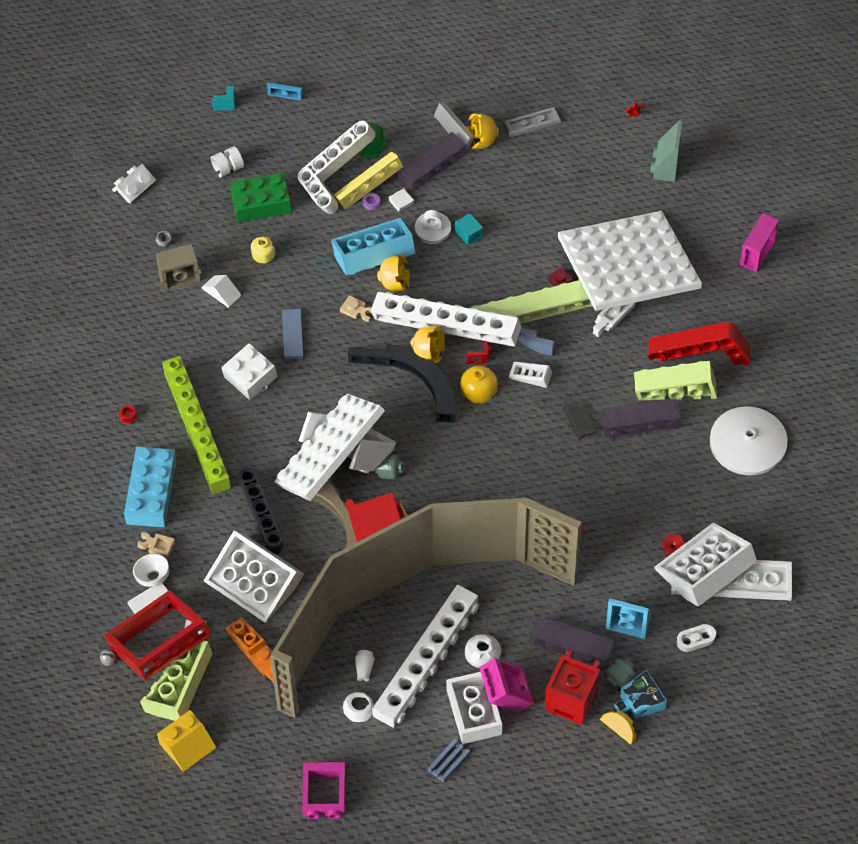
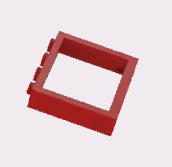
M169 590L105 634L104 637L115 654L144 681H147L211 636V633L205 621ZM174 608L191 622L189 626L140 660L123 646L128 640Z

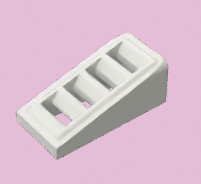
M514 362L509 379L547 388L552 371L549 365ZM519 368H522L521 374L518 375Z

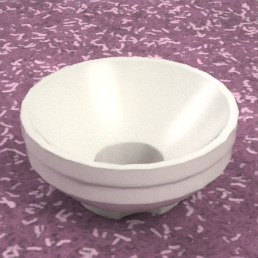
M148 554L141 557L135 563L133 574L141 585L156 586L168 577L169 564L166 558L159 554ZM156 572L159 574L154 580L148 579L150 573Z
M478 634L468 640L465 647V657L472 666L479 668L494 658L500 659L501 647L493 636ZM484 642L489 645V648L486 651H480L477 645Z

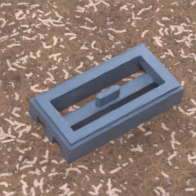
M454 739L428 767V771L442 782H445L467 758L470 750L465 749L462 744H458V741ZM454 747H456L454 752L444 761V763L437 770H434L441 763V761L451 752V750ZM460 751L463 752L462 755L452 764V766L442 776L441 772L460 753Z

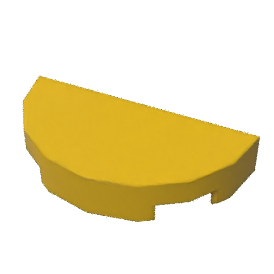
M611 711L600 718L601 721L629 744L635 741L636 732L634 733L632 726L633 721L627 714L621 711Z

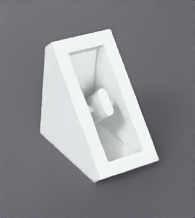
M215 275L202 286L203 290L228 308L241 297V294L227 275Z

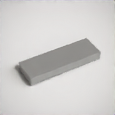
M440 102L434 117L464 151L468 150L474 135L445 102Z
M555 107L504 121L510 137L561 123Z

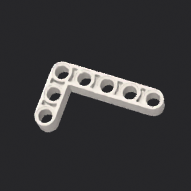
M359 121L301 169L298 174L300 183L315 203L328 214H333L337 211L338 202L323 182L374 139L375 131L365 121Z

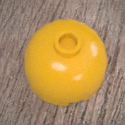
M472 114L469 117L471 125L467 126V129L474 135V138L480 139L481 142L476 144L472 141L473 147L471 148L485 149L490 147L499 134L495 121L487 114Z
M402 254L385 259L377 273L378 280L382 281L383 286L392 292L407 291L405 282L409 287L410 273L409 269L406 270L404 264L408 263Z
M424 326L415 333L411 340V347L418 356L438 363L442 358L439 356L440 351H444L445 348L444 332L439 330L440 326Z
M473 366L463 373L460 380V391L463 397L471 400V402L484 403L490 401L497 393L498 381L494 372L489 368Z

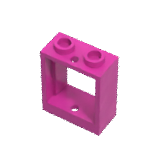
M761 214L743 244L740 266L754 272L759 270L776 241L779 220L773 216Z
M496 658L479 667L490 704L515 712H521L534 704L522 667Z
M345 762L303 763V816H307L309 819H318L319 816L338 819L340 816H345ZM309 778H339V804H308Z

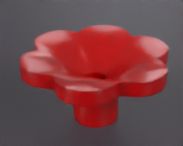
M667 534L665 539L661 541V547L667 555H671L685 544L682 541V536L679 534Z

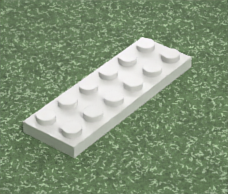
M757 560L755 564L715 593L713 597L791 601L792 562ZM671 585V594L681 595V594Z

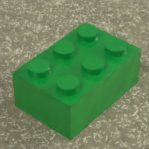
M283 172L230 182L237 223L291 213L290 198Z

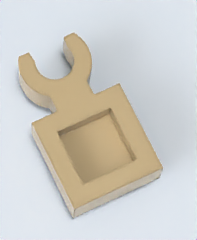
M349 295L341 306L340 312L354 319L361 316L365 322H370V317L366 316V314L371 313L372 308H365V302Z
M142 532L141 537L146 539V541H138V547L140 549L149 548V554H159L168 559L175 540L160 534H155V537L152 538L148 533Z

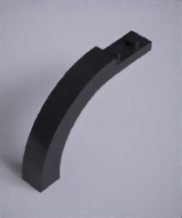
M387 344L386 350L349 347V363L392 366L414 374L425 383L434 397L436 403V422L455 423V398L452 387L445 374L430 359L418 356L412 349Z

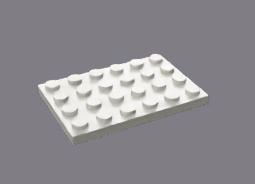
M347 394L339 400L337 407L328 413L323 424L315 429L312 438L303 443L302 449L298 454L294 455L290 459L288 466L278 473L277 479L274 482L279 487L311 501L385 410L380 405Z

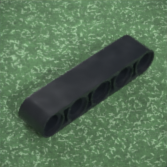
M249 467L243 468L239 472L240 487L266 549L274 554H278L284 547L281 531L255 470Z

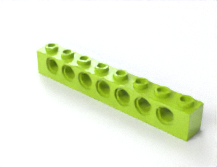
M181 357L163 361L165 377L212 495L231 489L229 476Z

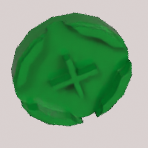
M367 122L375 131V137L357 154L363 158H374L380 154L382 148L384 149L386 134L379 125Z

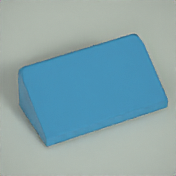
M267 82V91L270 96L296 100L303 99L305 90L301 87Z

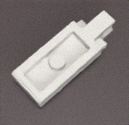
M635 303L611 307L601 311L595 321L596 325L593 327V334L599 337L605 330L608 332L612 330L635 307Z

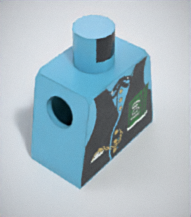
M646 670L621 689L620 697L622 700L614 704L616 711L623 713L630 711L634 719L665 710L667 701Z

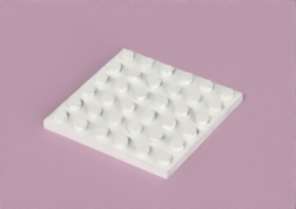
M662 211L558 232V238L595 311L701 288L702 282Z

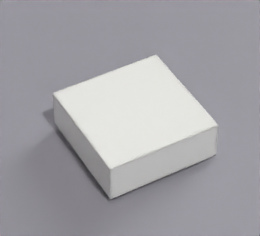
M404 188L389 196V201L399 212L414 204L413 198Z

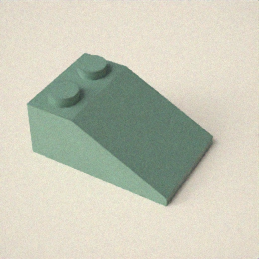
M678 121L658 141V147L654 148L653 158L656 160L651 163L650 173H654L653 179L675 182L682 121Z

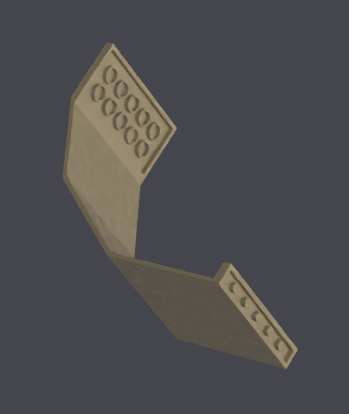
M528 498L435 503L330 556L270 655L277 710L294 718L298 715L299 705L296 686L339 615L433 565L517 560L574 586L578 580L582 522L573 516H567L555 508H548L539 501Z

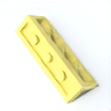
M390 152L336 192L334 196L343 208L346 209L403 168V165L398 156Z

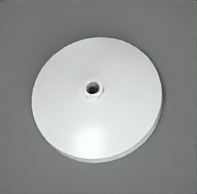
M738 407L725 412L715 421L710 434V447L717 461L728 470L742 475H759L774 469L784 458L787 449L788 439L782 423L771 413L756 407Z

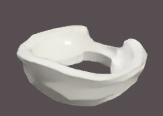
M353 692L343 702L344 714L354 722L367 721L373 714L372 708L374 704L366 693ZM362 697L369 701V705L363 710H356L351 702L354 698Z

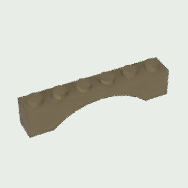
M330 477L312 500L329 508L341 521L346 531L347 548L357 543L346 502H342L340 498L341 493L337 487L332 485V478Z

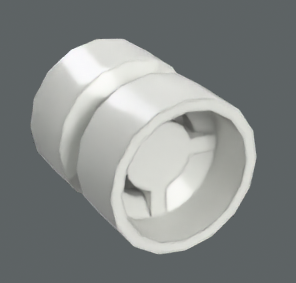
M235 146L226 149L224 154L219 152L211 156L215 171L217 173L220 172L218 174L219 177L230 174L231 170L237 171L244 168L243 159Z

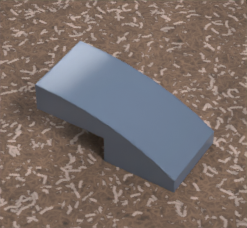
M521 328L518 340L522 344L536 352L552 356L554 341L537 338V331Z

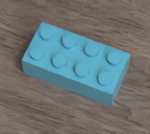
M401 218L331 239L335 258L345 275H353L365 269H372L375 266L381 265L390 256L402 254L406 258L415 254L412 234Z
M136 447L124 511L126 524L165 527L177 461L175 450Z

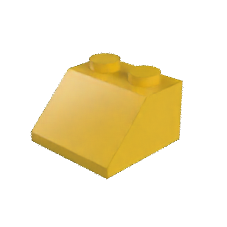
M191 710L157 733L159 744L183 772L217 748L203 724Z

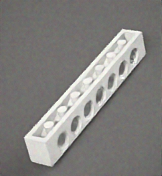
M378 292L371 309L374 319L419 329L424 326H440L439 330L446 334L514 347L521 330L519 319L513 315H500L493 311L484 312L477 308L468 309L460 305H446L443 302H430L423 298L414 299L407 295L398 296L390 292Z
M459 585L454 588L372 708L373 717L393 728L397 723L400 724L406 715L404 712L408 707L411 708L416 701L415 696L418 691L422 692L424 690L429 675L433 676L435 674L439 660L443 661L447 656V649L450 644L454 645L456 643L460 629L464 630L468 625L469 616L477 612L479 608L478 595ZM461 609V610H463V611H462V612H456L455 610ZM450 624L452 627L447 628L445 625ZM442 640L441 643H435L434 641ZM425 655H430V656H432L431 658H428V659H427V658H424ZM417 670H418V671H421L420 674H414V673H412V672L417 671ZM404 686H409V687H411V688L408 689V690L402 689V687H404ZM393 702H399L400 704L397 705V706H394V705H392L391 703H393Z

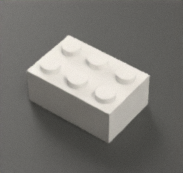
M481 672L446 680L447 694L462 744L502 735L500 715L497 706L489 702Z

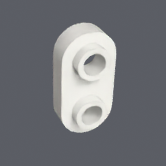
M707 624L684 630L677 636V646L684 652L709 646L715 641L716 631L711 625ZM706 634L709 638L704 639L702 635ZM688 640L690 644L686 645L683 641Z

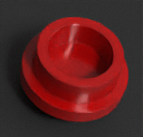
M126 405L121 408L119 418L123 423H133L138 418V411L133 406Z

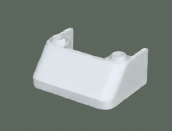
M308 412L299 441L305 442L310 440L314 435L315 429L323 424L328 414ZM370 428L347 456L352 459L349 468L364 473L374 471L394 450L396 442Z

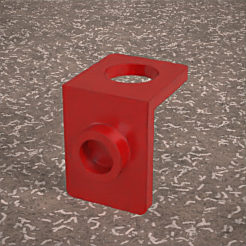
M484 341V352L467 353L466 364L488 363V355H492L491 343ZM473 357H480V358H481L480 360H477V361L471 360V358H473Z

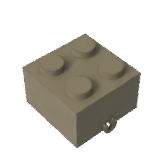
M192 244L155 253L160 281L164 291L200 282L199 274H201V270L198 266Z

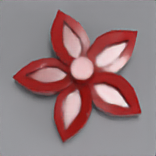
M635 101L633 106L628 107L625 111L629 117L639 116L642 113L640 109L645 106V103L638 105Z

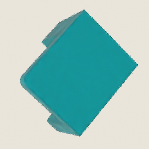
M226 86V95L213 96V111L235 110L234 86Z
M467 214L455 222V232L468 246L483 237V227L471 214Z

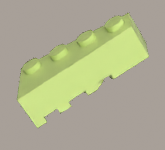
M710 361L679 364L678 366L671 367L664 366L651 370L643 369L634 372L635 392L638 400H665L667 396L674 400H682L684 396H691L693 399H701V396H711V399H717L716 379Z
M202 641L165 668L159 681L152 685L149 694L140 701L146 713L175 721L188 711L213 654L208 641Z

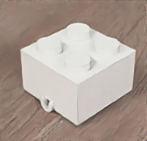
M247 344L221 367L224 378L249 400L261 391H265L268 385L278 377L275 366L250 344Z

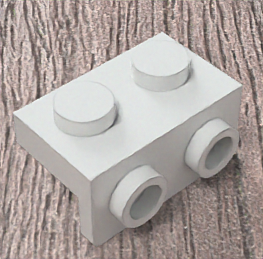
M143 164L139 167L134 165L127 171L129 175L125 179L121 176L114 183L116 187L112 190L114 192L118 191L129 203L156 181Z

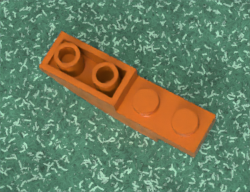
M240 617L226 627V631L264 677L267 676L274 683L270 659L273 651L266 645L265 640Z

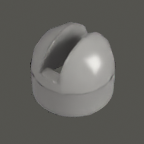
M167 231L158 232L156 237L157 244L162 247L168 246L171 241L170 233Z
M111 649L103 650L100 654L101 663L105 666L113 665L116 662L115 652Z

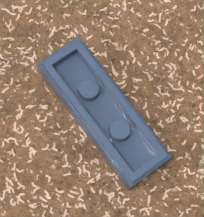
M301 309L282 310L284 359H303Z

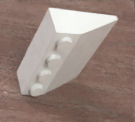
M712 523L657 564L655 569L686 600L699 607L749 569V567L757 562L751 543Z
M233 531L204 582L266 623L292 594L304 573L244 533Z

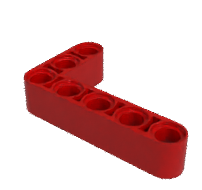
M724 322L653 337L649 339L648 358L651 361L653 359L666 361L723 349L735 366L737 364L748 366L750 364V345L735 324Z

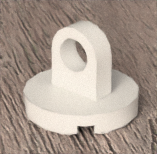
M429 210L422 214L415 223V234L424 243L439 244L447 239L451 233V222L448 217L434 210Z

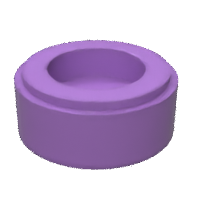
M368 193L363 197V206L366 209L375 210L380 207L381 198L378 194Z

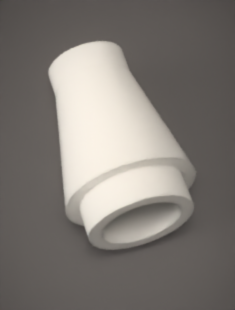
M360 650L355 656L358 681L363 679L369 681L375 660L371 651Z

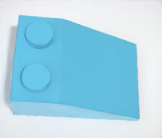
M609 598L606 629L645 639L652 610L644 606H637L625 601Z

